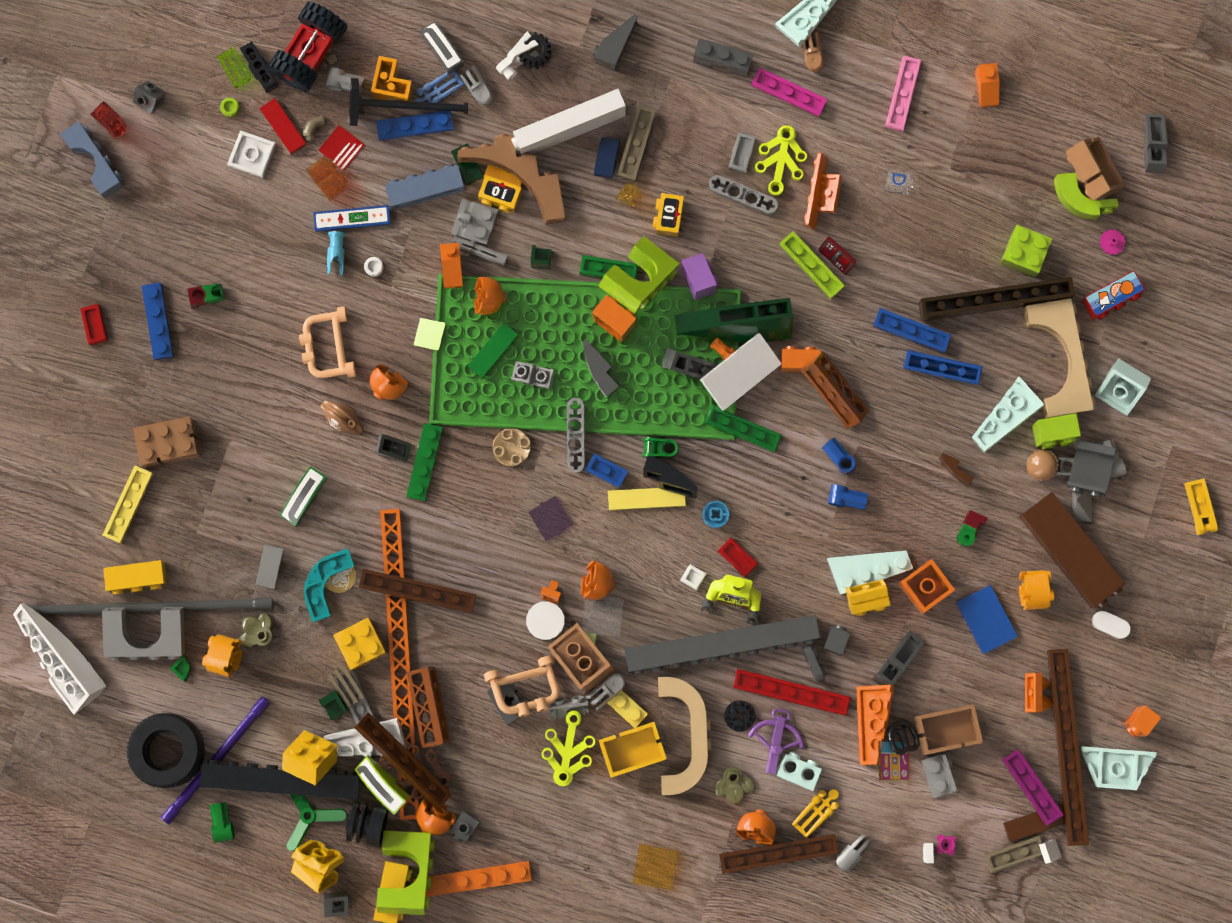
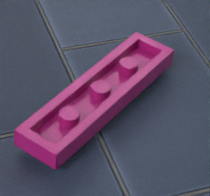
M760 67L751 84L752 87L817 117L820 116L827 102L826 98Z

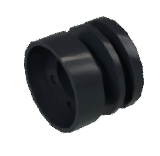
M355 801L346 823V841L352 842L356 834V843H360L364 835L366 836V845L380 848L389 810L384 806L375 805L372 813H370L369 803H364L362 811H360L361 802Z

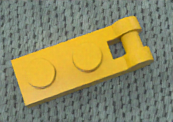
M1205 478L1184 483L1197 535H1203L1207 531H1218ZM1207 518L1208 523L1203 524L1202 519Z

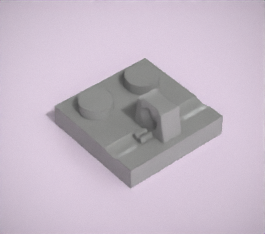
M462 199L451 236L456 235L468 241L474 240L477 244L487 246L496 221L498 209Z

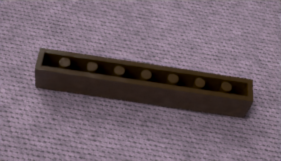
M1072 277L922 298L918 306L921 322L1072 299L1075 296Z

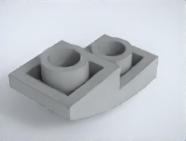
M516 361L511 380L551 390L556 371Z
M264 545L255 585L275 588L284 548Z

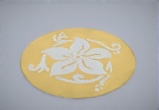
M355 568L332 576L325 587L335 593L349 590L356 580Z

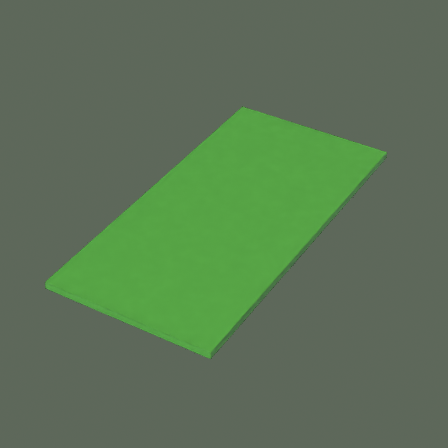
M439 274L436 321L445 323V328L439 350H434L429 424L567 432V403L572 398H579L584 403V433L735 440L734 436L704 424L710 406L720 407L700 379L661 367L667 349L717 365L723 362V357L710 347L715 339L678 335L674 316L741 304V290L717 288L716 294L694 300L689 287L666 286L662 291L659 289L657 296L653 300L649 299L648 305L643 310L639 309L635 313L636 327L621 343L592 320V312L606 295L611 298L607 292L598 286L600 282L490 277L501 284L503 292L506 293V300L495 313L481 315L475 313L474 299H477V293L474 292L478 277L483 276L462 275L463 287L444 289L443 274ZM505 323L519 336L485 377L481 379L467 366L500 326ZM585 339L612 367V371L608 375L618 384L619 390L609 399L600 391L589 371L583 347ZM721 340L729 348H733L735 351L739 349V342ZM516 361L555 370L551 390L511 380ZM574 401L570 405V408L574 409V415L570 414V418H582V414L577 415V410L581 408V405ZM736 401L726 408L725 411L736 415ZM573 420L570 423V428L573 431L580 430V421Z

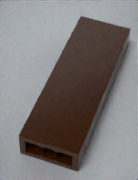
M1053 492L1049 493L1019 517L1090 608L1102 607L1108 602L1106 600L1108 596L1112 594L1114 597L1123 590L1121 586L1125 584L1124 581Z

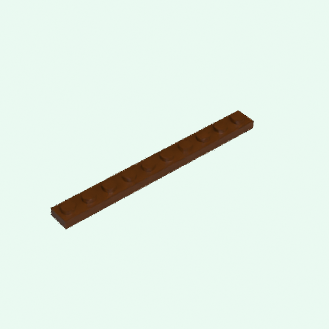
M1068 649L1047 650L1068 846L1089 845Z

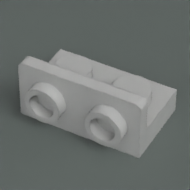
M944 753L920 760L932 798L957 791L956 787L959 785L956 776H952L950 768L953 766L949 756L946 757Z

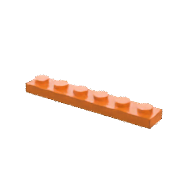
M529 861L429 876L428 878H432L431 890H427V897L532 881Z

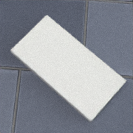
M758 333L701 378L700 381L720 409L725 410L780 366L781 362L762 335Z

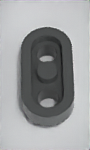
M810 645L802 647L803 654L816 682L824 681V676L827 674L823 665L819 666L816 660L819 656L815 647L811 648Z

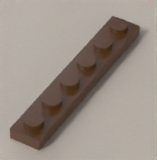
M363 569L359 589L470 614L473 613L477 595Z
M369 712L365 714L354 728L437 809H440L452 793Z
M831 834L721 853L719 857L722 874L839 854L836 836Z

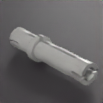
M456 235L452 240V243H459V249L465 251L468 255L473 254L505 266L508 255L476 244L474 240L468 241ZM482 251H483V252H486V253H488V254L494 255V256H496V258L493 257V256L487 255V254H485V253H482Z

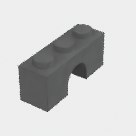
M699 38L693 62L707 67L720 65L727 68L731 74L747 78L753 54Z

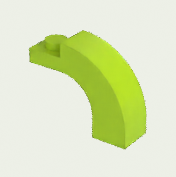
M1076 173L1057 174L1054 178L1055 190L1060 202L1069 212L1078 217L1097 220L1100 212L1102 214H1110L1118 207V199L1092 201L1085 197L1078 188Z

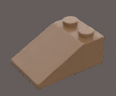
M578 623L547 647L585 696L608 676L616 673L615 669Z

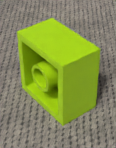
M1016 225L1000 264L1035 278L1040 272L1052 238Z
M1076 413L1039 419L1032 425L1036 448L1042 447V450L1052 449L1057 444H1061V447L1070 446L1081 436Z

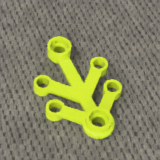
M788 125L779 128L777 137L759 146V154L767 156L770 149L781 143L778 152L764 161L757 162L755 165V171L763 174L767 167L777 162L774 180L770 182L768 191L772 196H779L783 192L784 186L781 179L785 163L792 172L793 180L800 181L804 175L803 171L797 167L788 154V145L796 154L795 159L798 163H804L807 159V154L801 150L795 141L796 132L794 128ZM789 133L790 137L785 138L783 137V134ZM766 147L768 151L762 152L761 148ZM803 154L805 158L800 160L798 155ZM758 165H763V166H764V169H763V170H759V169L757 168V166H758ZM799 172L801 177H795L794 173ZM774 186H777L779 188V191L774 192L772 188Z
M576 710L569 711L566 715V722L569 725L565 747L557 737V732L554 729L550 728L545 732L546 739L552 742L562 757L560 766L554 758L551 748H544L542 750V757L554 769L553 778L559 786L569 785L574 773L583 767L590 766L592 763L589 755H583L580 761L569 767L570 759L587 747L591 748L595 745V738L588 735L581 743L573 747L576 726L581 722V714ZM572 715L577 716L576 722L570 721ZM549 731H553L555 733V736L553 738H549L547 736V733ZM587 738L593 739V743L591 745L586 744L585 741ZM546 750L551 752L550 757L544 756ZM584 757L589 758L590 761L588 764H584L582 762V759ZM561 773H565L567 775V778L565 780H561L559 778Z

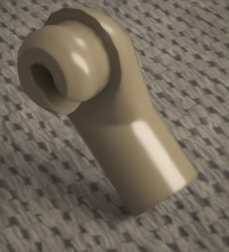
M322 115L306 123L303 130V136H305L306 140H313L315 138V129L325 124Z

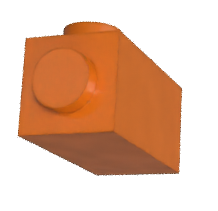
M795 346L785 347L781 351V371L802 372L801 369L812 362L821 353V350H816V347H805V349H797Z

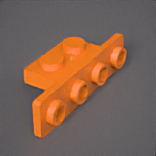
M818 153L814 161L815 171L814 176L811 178V194L808 196V210L804 217L805 225L811 230L816 229L819 212L836 213L842 183L841 175L826 174L828 157L823 153Z

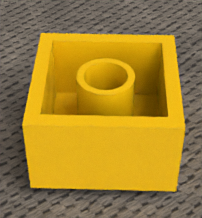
M366 618L333 635L351 671L388 654L370 618Z
M304 730L283 752L282 770L316 786L337 762L338 745Z

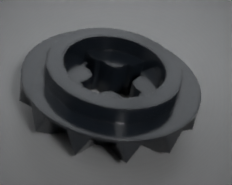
M734 701L727 706L724 719L730 729L742 732L748 730L754 724L755 712L748 702ZM735 708L737 709V711L739 710L740 713L747 711V713L743 716V721L745 722L744 724L739 719L734 721L732 720L737 715Z

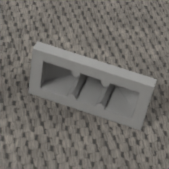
M1082 491L1081 494L1072 492V517L1076 522H1092V496L1089 495L1090 492Z

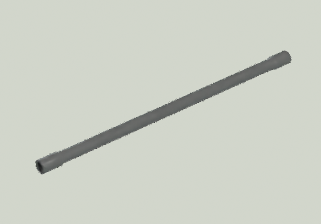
M273 598L71 605L37 604L27 606L40 615L102 613L105 608L126 607V613L161 612L164 607H184V611L273 609Z

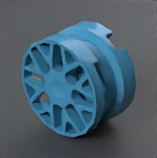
M711 501L703 509V521L711 528H721L729 519V509L720 501Z

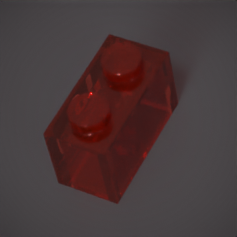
M104 101L90 114L97 124L113 139L117 136L120 137L126 131V123Z

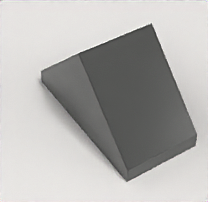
M380 433L376 453L381 457L407 462L411 443Z

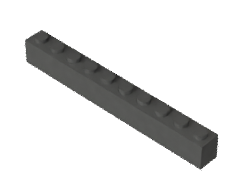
M816 615L626 648L624 651L628 673L632 672L634 676L644 674V670L647 669L657 672L662 671L664 666H671V669L682 667V663L690 662V665L701 664V660L704 659L714 662L721 660V656L728 655V659L740 657L739 653L747 652V655L758 654L760 649H766V652L778 650L777 646L785 645L787 649L797 647V643L804 642L805 645L815 644L820 635Z

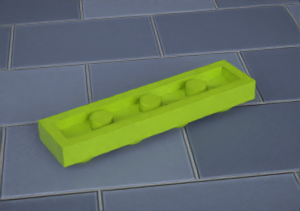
M794 231L779 243V246L830 300L844 288L845 285Z

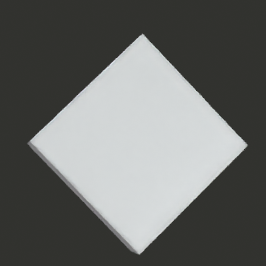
M690 564L680 581L697 591L706 573Z
M1056 839L1039 845L1046 864L1062 858Z
M933 843L923 844L924 863H934Z

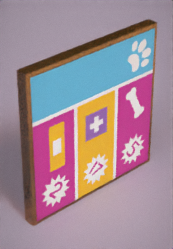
M878 741L879 780H909V753L898 755L891 749L889 741ZM895 741L896 746L902 749L901 741Z

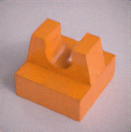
M551 580L548 588L543 586L540 592V599L558 605L561 592L557 591L559 582Z

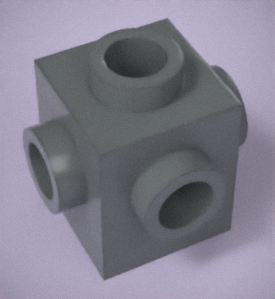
M146 81L135 88L133 103L152 114L162 106L166 92L154 83Z

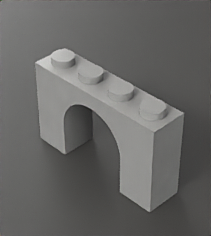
M126 607L105 608L102 611L104 657H110V660H120L122 657H129L130 660H138L141 657L156 660L160 659L161 656H168V659H179L185 653L184 607H164L161 610V635L159 640L151 645L138 644L128 635L126 629Z

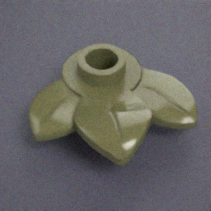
M262 613L258 619L251 616L244 617L242 627L245 633L238 639L242 640L243 645L246 647H254L256 645L264 647L269 645L273 640V633L270 630L272 625L271 618L266 613ZM265 633L264 639H260L261 635Z
M728 767L723 773V778L717 781L715 792L717 796L726 794L729 802L738 805L742 801L744 793L754 792V784L750 777L742 775L739 768ZM731 774L736 775L734 780L729 778Z

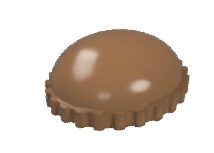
M1047 449L1034 451L1026 461L1027 473L1037 481L1051 479L1059 470L1058 457Z

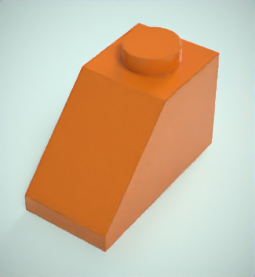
M997 63L978 65L975 70L980 108L998 106L999 74Z
M459 243L440 244L444 289L463 287Z

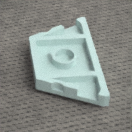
M1080 746V751L1096 787L1137 790L1143 776L1146 775L1148 767L1157 752Z

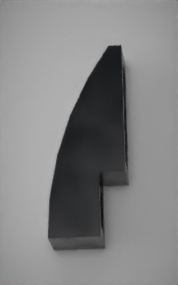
M647 456L643 468V477L659 481V489L694 499L697 498L698 488L682 472L659 459Z

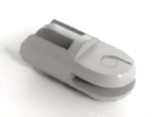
M473 65L471 68L480 81L476 80L469 69L465 72L473 83L472 86L463 74L459 76L479 104H490L493 99V93L476 66Z
M620 673L611 674L585 697L587 700L590 699L602 688L603 691L590 702L592 705H595L608 694L609 696L595 708L599 711L625 687L624 676Z
M862 834L851 846L848 844L837 856L836 862L842 871L852 870L863 858L861 855L872 843L871 839L869 838L857 851L856 849L865 840L866 834Z

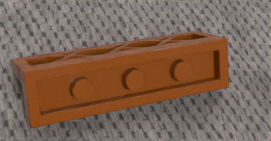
M823 351L812 362L801 369L802 373L847 429L860 423L869 412L868 407ZM820 360L825 364V368L819 362ZM844 390L848 393L849 398L845 395ZM856 405L862 411L861 413H859V411L856 409Z
M425 667L408 671L407 676L422 748L451 743L436 668ZM422 673L423 681L420 686L415 683L414 674ZM421 692L427 697L424 705L418 701V696ZM424 711L428 712L431 717L428 724L422 721ZM428 730L434 733L435 742L427 743L426 734Z

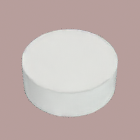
M371 257L366 260L364 269L369 276L377 277L382 274L384 265L379 258Z

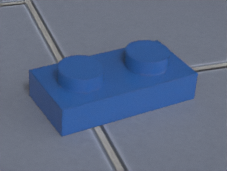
M595 453L585 470L619 489L628 473L626 469Z

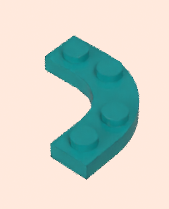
M349 548L322 558L312 567L305 581L304 598L312 623L331 617L325 599V586L332 576L355 567Z

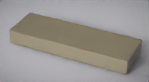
M1040 835L984 854L990 873L1043 856L1039 846L1043 843Z

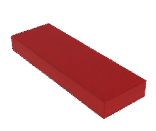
M275 98L259 108L291 155L307 145Z

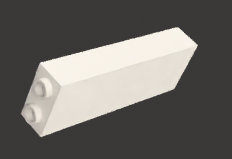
M616 89L513 131L514 138L511 140L516 154H535L626 116V105L619 89Z

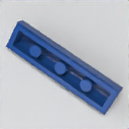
M910 350L906 352L903 369L979 385L983 366Z

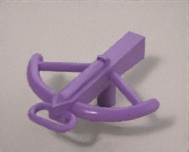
M775 708L772 711V717L776 720L761 721L748 734L750 738L755 735L770 749L765 772L768 774H776L778 755L783 750L799 745L800 749L804 748V742L799 731L791 724L785 722L790 719V712ZM775 712L787 713L788 717L783 718L781 714L776 717ZM767 725H774L771 745L756 732L758 729ZM783 728L790 730L798 741L780 747Z

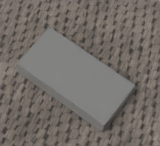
M738 132L728 169L746 174L756 137Z

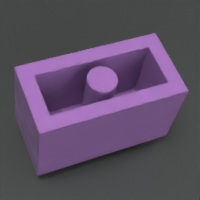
M703 253L681 260V271L694 300L716 294V289L719 285L716 275H712L710 261L705 259Z

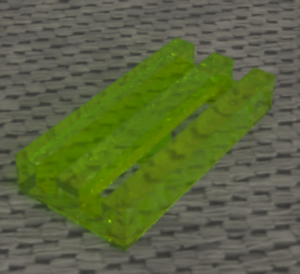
M231 47L229 48L230 50L224 51L223 54L216 57L235 89L252 79L235 50ZM231 54L234 56L235 60L237 61L238 65L240 66L241 70L246 76L245 79L241 77L240 73L238 72L237 68L235 67L234 63L229 57ZM224 58L227 59L240 82L236 83L223 61Z

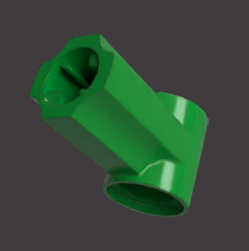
M227 802L211 804L210 811L213 823L211 832L214 843L234 840V828L232 822H230Z

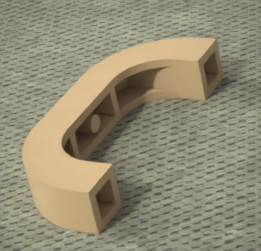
M658 677V698H678L687 705L690 712L691 762L688 768L680 774L661 776L662 795H675L692 788L701 779L706 769L708 750H711V739H707V731H710V719H706L703 699L693 686L678 678Z

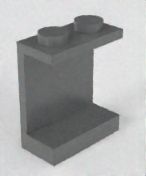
M1077 440L1070 479L1067 482V487L1071 488L1070 491L1080 494L1082 491L1090 492V496L1101 498V495L1106 496L1116 448Z

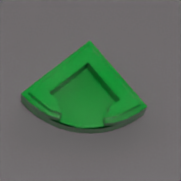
M182 655L170 668L183 682H186L190 674V664L185 655Z

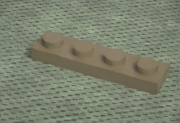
M638 105L617 177L633 182L636 181L656 114L655 109Z

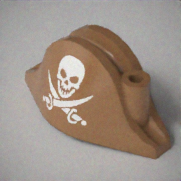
M323 401L320 405L328 424L334 430L354 435H361L364 431L351 406L331 401Z

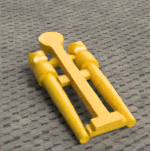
M835 789L830 790L828 793L829 797L825 800L823 798L826 796V792L820 790L818 795L813 797L812 802L802 811L792 825L808 838L828 816L830 817L834 813V810L838 809L839 804L837 802H833L831 806L829 804L832 799L838 798V791ZM822 801L823 803L817 808L815 805ZM825 806L829 807L824 811V814L821 812ZM813 809L815 812L800 827L797 823ZM817 815H820L821 817H820V818L817 820V822L811 827V829L806 833V832L804 831V828H805Z

